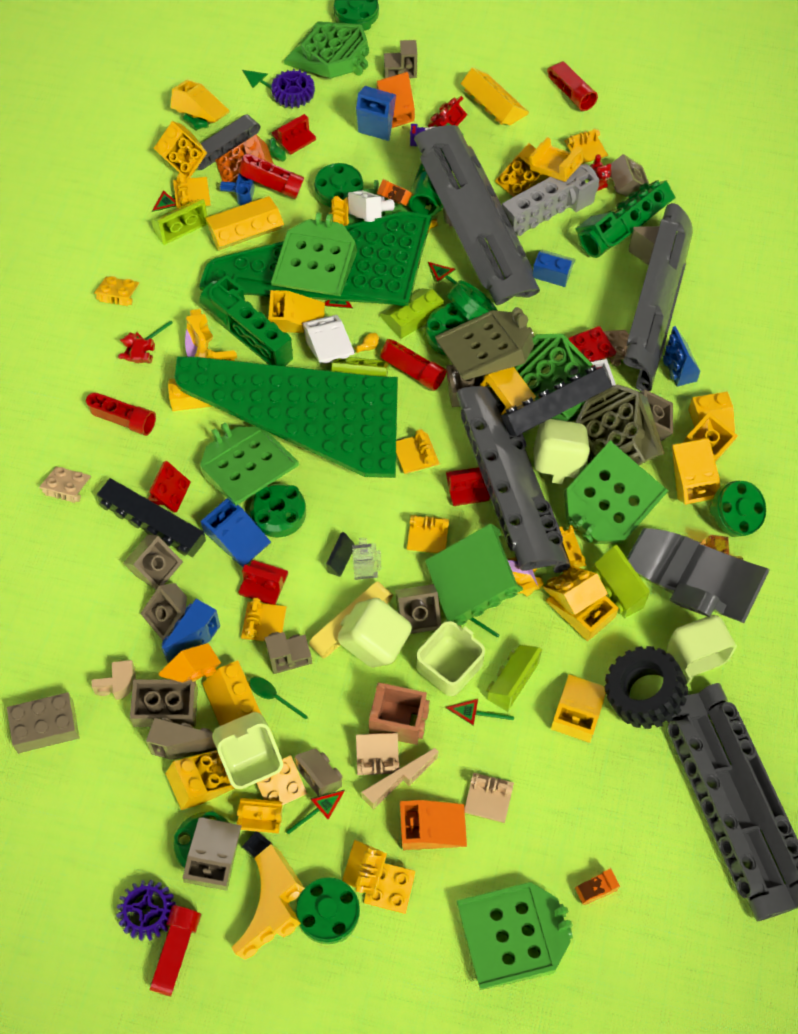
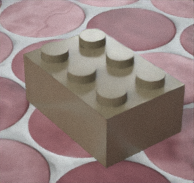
M133 679L130 720L133 727H151L154 718H168L173 723L180 725L181 723H187L195 727L198 696L196 681L192 682V680L182 683L175 680Z
M69 692L7 707L12 746L18 754L80 739L74 702Z

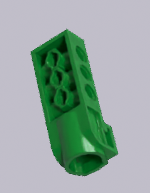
M421 162L410 191L412 195L409 199V206L414 213L428 214L433 218L444 206ZM431 205L430 211L425 209V206Z
M656 180L651 184L648 182L642 184L639 187L640 190L627 196L628 199L616 205L617 208L614 210L590 216L576 227L575 230L578 233L582 249L593 258L600 257L611 247L628 237L633 232L634 227H640L673 201L676 197L667 180L660 182Z
M228 275L211 282L205 287L200 296L201 306L209 311L215 321L268 365L286 366L293 360L292 339L290 335L282 332L274 322H270L262 312H258L250 302L245 301L243 287Z

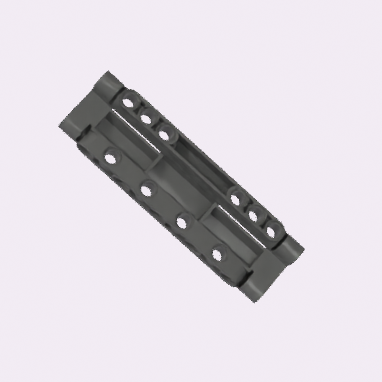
M446 125L418 133L414 140L422 153L420 157L421 162L480 282L489 290L495 304L501 305L514 296L529 298L539 293L540 289L532 275L533 269L481 163L472 147L468 146L460 128L455 125ZM449 165H450V167H451V169H452V171H453V173H454V175H455V177H456V179H457V181H458V183H459V185H460L461 188H459V186H458V184H457V182H456V180H455V178H454V176H453V174H452V172H451V170H450V168H449ZM499 266H500V268H501V270H502V272H503V274H504V276H505V279H504V277H503V275H502V273H501V271H500V269H499Z
M674 203L666 206L663 219H661L623 360L625 365L640 369L636 382V388L639 391L644 389L647 391L652 390L693 234L692 223L688 215L678 204Z
M472 386L458 390L456 396L461 407V418L505 540L510 551L515 552L520 570L527 571L551 565L555 573L568 570L570 563L562 545L563 536L552 508L543 496L525 449L526 441L523 434L521 433L517 436L509 435L501 417V413L506 407L492 388Z
M720 683L709 685L697 694L685 696L687 699L684 706H680L682 711L678 715L674 714L672 716L673 720L668 724V733L740 896L747 899L758 922L798 908V839L734 704L727 702L728 699ZM708 714H709V716H710V718H711V720H712V722H713V724H714V727H715V729H716V731H717V733H718V735H719V738H720V740H721V742H722V744H723V746H724V749H725V751H726V753H727V755H728V757H729V760H730V762H731L732 765H730V763H729V761H728V759H727V757H726V754H725V752H724V750H723V748H722V746H721V743H720V741H719V739H718V737H717V735H716V732H715V730H714V728H713V726H712V724H711V721H710V719H709V717H708ZM760 830H762V832H763V834H764V836H765V839H766V841H767V843H768V845H769V847H770V850H771V852H772V854H773V856H774V858H775V861H776V863H777V865H778V867H779V869H780V872H781V874H782V876H783V878H784L786 884H784V882H783V880H782V877H781V875H780V873H779V871H778V869H777V866H776V864H775V862H774V860H773V858H772V855H771V853H770V851H769V849H768V847H767V844H766V842H765V840H764V838H763L762 833H761Z

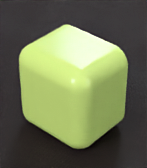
M549 419L539 424L533 447L535 469L541 473L553 475L552 483L562 484L565 477L577 478L585 469L590 452L586 427L581 423Z
M372 598L357 603L351 613L344 617L340 624L343 627L338 634V641L341 646L369 667L389 665L397 658L411 633L412 626L406 618L383 600Z
M711 615L710 617L702 618L675 629L667 645V653H670L675 661L678 662L687 683H689L693 676L727 663L737 646L723 620L717 615Z
M447 621L418 650L416 668L419 674L444 694L455 696L482 668L485 648L473 637V632L464 626L462 629L456 623Z
M249 713L214 730L212 735L213 742L230 783L234 788H246L276 775L282 770L283 761L267 722L260 713Z

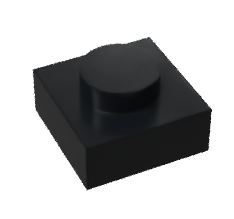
M255 831L242 848L255 858L272 843Z

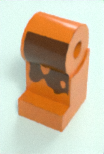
M384 179L377 191V194L405 206H407L412 195L410 191Z
M610 868L602 874L591 878V880L575 887V891L582 904L586 905L618 891L620 885Z

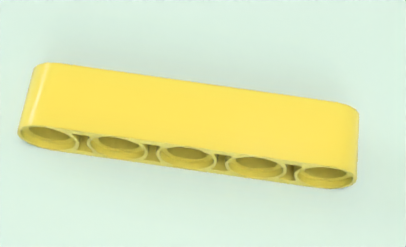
M379 581L375 582L314 635L309 642V646L323 659L328 657L341 645L338 641V634L343 626L340 624L344 617L351 613L357 603L372 598H380L388 604L393 594Z

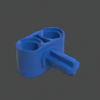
M239 173L236 183H220L221 191L236 192L239 205L252 202L255 188L253 180Z

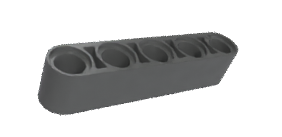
M246 114L202 142L201 145L207 151V154L197 169H205L216 162V159L256 135L260 131V124L250 115Z

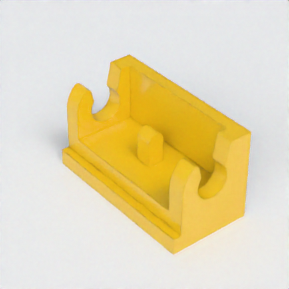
M570 525L566 531L563 530V527H559L563 536L562 545L568 557L570 567L579 568L586 566L585 557L580 550L573 526Z
M240 798L237 811V825H242L241 830L279 834L283 802Z

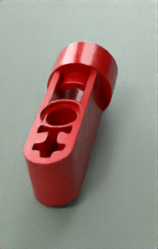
M564 61L548 67L547 73L549 78L581 111H587L595 105L598 99L597 92Z
M251 154L243 156L238 170L242 176L295 200L305 178Z
M392 339L386 340L380 354L383 360L415 378L420 384L432 391L440 387L447 373V370L433 361L430 362Z
M91 393L86 398L91 414L96 417L127 427L131 431L144 436H148L155 426L156 413L152 410L140 406L136 407L99 393Z
M172 905L166 925L170 926L152 979L150 991L171 997L191 933H196L201 913L185 907Z

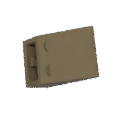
M154 718L146 739L152 755L170 760L217 750L212 739L213 732L206 728H201V730L195 729L187 723L176 724L168 718Z
M199 817L185 865L184 883L227 891L242 825Z

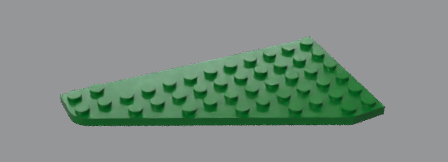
M402 211L382 216L381 218H375V221L372 222L362 221L344 226L356 242L357 254L341 296L273 286L271 281L284 241L211 260L205 266L199 288L203 291L211 282L228 275L243 287L244 295L270 296L271 290L291 291L319 300L409 306L432 218L428 214Z
M177 356L175 382L178 389L183 393L361 476L396 478L398 377L370 376L211 358Z

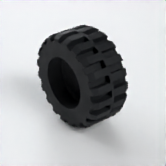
M642 646L636 647V650L632 652L628 650L623 657L619 656L615 659V665L611 664L608 669L610 674H606L605 681L607 684L604 687L609 703L617 715L625 723H631L633 727L640 728L642 725L644 729H651L652 725L660 727L663 726L662 723L665 721L669 723L673 720L672 716L674 714L678 715L682 711L680 706L685 705L687 700L685 696L688 695L687 680L678 662L675 661L670 653L666 654L665 650L661 648L655 650L654 646H646V649H643ZM647 675L663 677V684L660 690L651 698L645 700L630 698V690L633 684L641 677Z

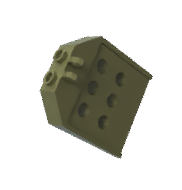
M515 307L512 312L492 310L435 336L437 343L463 380L522 365L526 362L534 347L532 339L534 333L531 327H527L528 317L519 307Z
M617 384L585 401L575 423H581L587 429L590 448L587 459L588 463L597 456L610 440L638 465L664 454L648 399L639 391ZM605 473L599 474L601 480H608Z

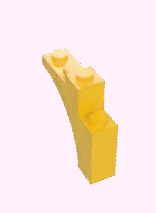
M272 844L254 858L257 862L261 879L258 907L246 932L231 947L236 955L245 960L254 956L257 950L265 943L270 942L276 934L284 938L292 934L296 927L301 924L288 903L297 899L305 888L282 852Z

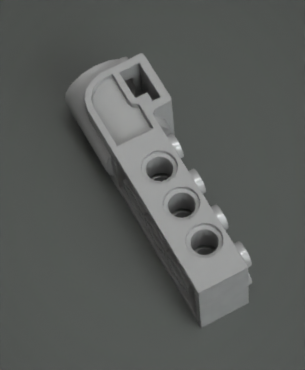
M583 164L578 167L566 182L549 177L502 203V207L516 235L521 236L527 230L537 227L538 224L544 221H548L551 217L562 213L567 208H572L575 212H578L594 203L595 194L599 188V178L592 167L588 164Z

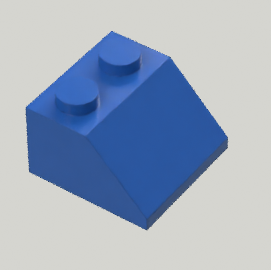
M542 249L537 255L532 275L535 279L566 287L575 259Z

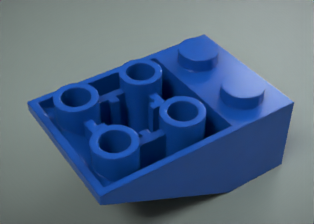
M368 86L362 88L358 93L356 106L359 133L390 141L396 94Z
M673 326L665 355L663 356V362L665 366H668L670 377L678 387L697 382L701 371L687 342L677 327Z
M229 499L224 500L201 520L204 533L242 567L247 565L271 543L243 508L239 505L235 506Z
M195 599L193 604L187 606L183 618L175 623L171 635L166 636L163 640L162 649L167 663H170L182 650L210 642L220 627L216 609L198 599Z

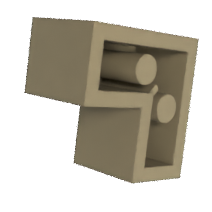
M401 40L400 53H384L385 78L405 72L409 73V78H417L418 54L416 40Z
M274 632L265 637L273 674L312 664V656L305 635H294L286 639L285 632Z

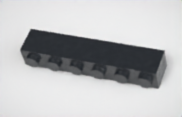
M590 366L585 369V373L581 375L580 373L574 374L569 377V381L565 383L564 381L558 382L553 385V389L540 391L537 393L538 397L534 399L529 397L522 401V405L518 407L514 405L507 408L506 413L502 414L501 417L509 435L517 436L611 388L612 386L604 367Z
M111 478L97 493L99 505L104 510L113 511L118 518H125L135 528L140 527L144 529L148 535H158L169 547H175L184 556L189 555L193 558L206 541L204 531Z

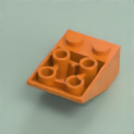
M405 72L377 81L378 90L396 94L392 128L415 121V108L409 73Z
M257 134L216 159L223 182L236 183L239 175L238 170L245 154L254 155L274 164L267 144Z
M427 800L400 801L403 850L467 847L464 804Z

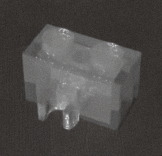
M359 538V545H352L354 579L378 578V571L381 570V552L376 550V543L367 544V538Z

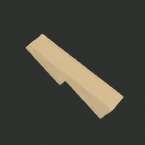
M436 748L430 750L361 792L362 799L374 810L402 781L410 786L438 759L439 751Z

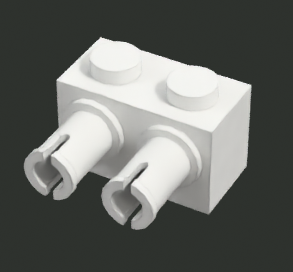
M366 191L348 193L349 214L355 215L356 218H363L366 222L375 221V218H381V212L394 210V201L391 199L385 200L382 196Z

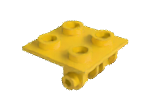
M593 129L588 131V133L585 131L583 134L571 135L570 138L564 140L570 152L576 147L583 148V163L593 161L597 154H600L601 158L608 156L598 138L600 136L599 130Z
M179 173L176 180H173L177 208L196 199H204L206 206H211L207 177L190 178L187 180L184 173Z
M335 196L331 200L332 208L328 214H333V222L346 226L349 224L348 197L342 200L340 197Z
M114 276L105 277L94 294H97L96 299L100 302L113 304L115 300L116 305L119 303V305L129 306L133 302V299L130 297L140 282L133 281L132 279H118Z
M422 429L417 430L414 437L396 441V454L404 474L440 465L428 433Z
M411 515L407 550L439 553L446 549L449 519Z
M253 598V601L247 602L241 639L265 642V637L271 633H282L287 606L262 604L258 598Z
M291 755L282 759L283 768L278 774L256 783L264 800L283 802L284 805L307 794Z
M354 840L342 881L356 888L355 891L359 893L365 892L374 896L387 853Z
M384 863L375 895L372 896L366 893L364 903L406 914L415 871Z

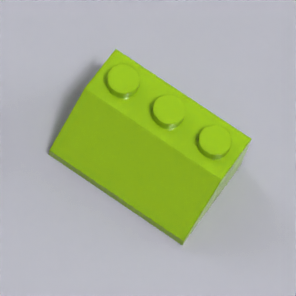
M196 199L151 220L153 230L163 245L207 225L205 218L208 216L204 199Z
M421 288L412 294L409 306L394 305L380 313V317L400 339H403L427 324L430 314L443 306L444 300L433 289Z
M338 358L333 360L331 371L388 377L389 363L385 360Z
M615 545L594 564L592 572L598 574L608 593L606 596L619 608L617 613H621L623 618H626L644 608L650 591L618 545Z
M519 645L516 650L512 649L507 658L509 660L506 666L502 665L497 673L499 677L495 682L491 681L486 690L488 692L487 700L508 712L537 668L542 648Z

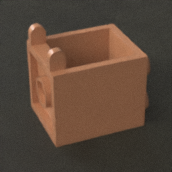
M378 682L372 710L370 711L369 734L398 733V741L418 745L419 738L423 739L425 721L429 713L430 700H426L427 692ZM412 714L417 715L415 726L409 725Z

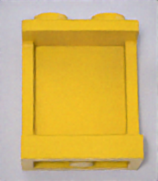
M547 137L530 154V170L566 182L583 163V148L576 147L570 153L552 147L551 139Z
M514 367L486 374L484 381L481 383V386L484 387L491 386L506 408L501 415L506 413V409L516 405L518 407L522 405V401L529 397L536 398Z

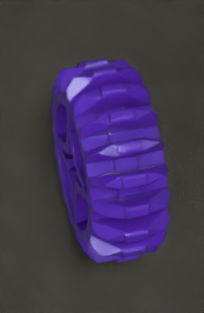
M287 69L286 72L281 71L280 75L276 74V78L272 82L271 91L273 98L276 102H279L280 106L284 105L285 108L291 106L293 109L295 106L299 108L300 105L305 106L306 103H310L314 96L315 86L311 75H307L306 72L302 73L301 70L295 71L293 69V71H289Z
M141 880L140 887L136 883L132 884L133 891H130L128 888L125 889L127 897L120 896L119 899L124 904L117 905V909L121 912H118L116 916L118 919H122L119 925L120 927L125 926L123 930L125 934L131 932L130 936L133 939L138 935L140 941H143L145 935H147L148 940L151 941L153 939L152 934L155 933L159 938L161 937L159 930L168 931L165 924L167 923L172 905L176 906V903L172 901L174 898L173 894H168L169 888H162L161 882H158L154 887L153 880L148 882V886H146L144 880ZM153 894L163 900L164 908L153 905ZM144 895L141 902L133 903L138 897ZM149 906L151 911L144 914L143 908L146 909L145 907ZM130 912L140 916V926L131 922ZM160 917L156 923L149 926L153 918Z

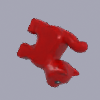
M600 154L595 156L593 164L590 165L599 178V188L597 191L608 187L607 181L611 176V164L603 165L600 162Z
M131 332L124 336L123 339H120L123 346L131 348L129 355L120 353L118 355L119 359H125L134 363H152L153 355L146 352L148 350L154 351L155 343L153 339L144 340L137 338Z

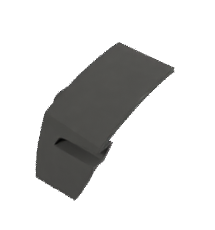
M643 528L627 557V560L639 575L670 592L672 596L669 600L674 604L710 617L715 612L741 623H745L770 571L766 567L722 553L686 536L653 528Z

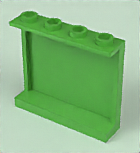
M491 523L425 560L433 584L438 592L446 619L456 623L458 626L464 625L472 617L482 615L489 608L497 607L503 600L513 598L518 592L523 590V587L516 583L499 537L502 536L500 529Z

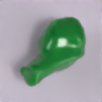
M187 114L182 117L196 131L209 127V122L206 119L192 118Z
M274 138L269 139L271 157H276L284 162L286 160L285 151L277 146Z

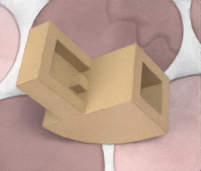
M133 661L112 662V678L92 680V689L95 695L107 696L113 693L116 700L129 695L133 688V679H136Z

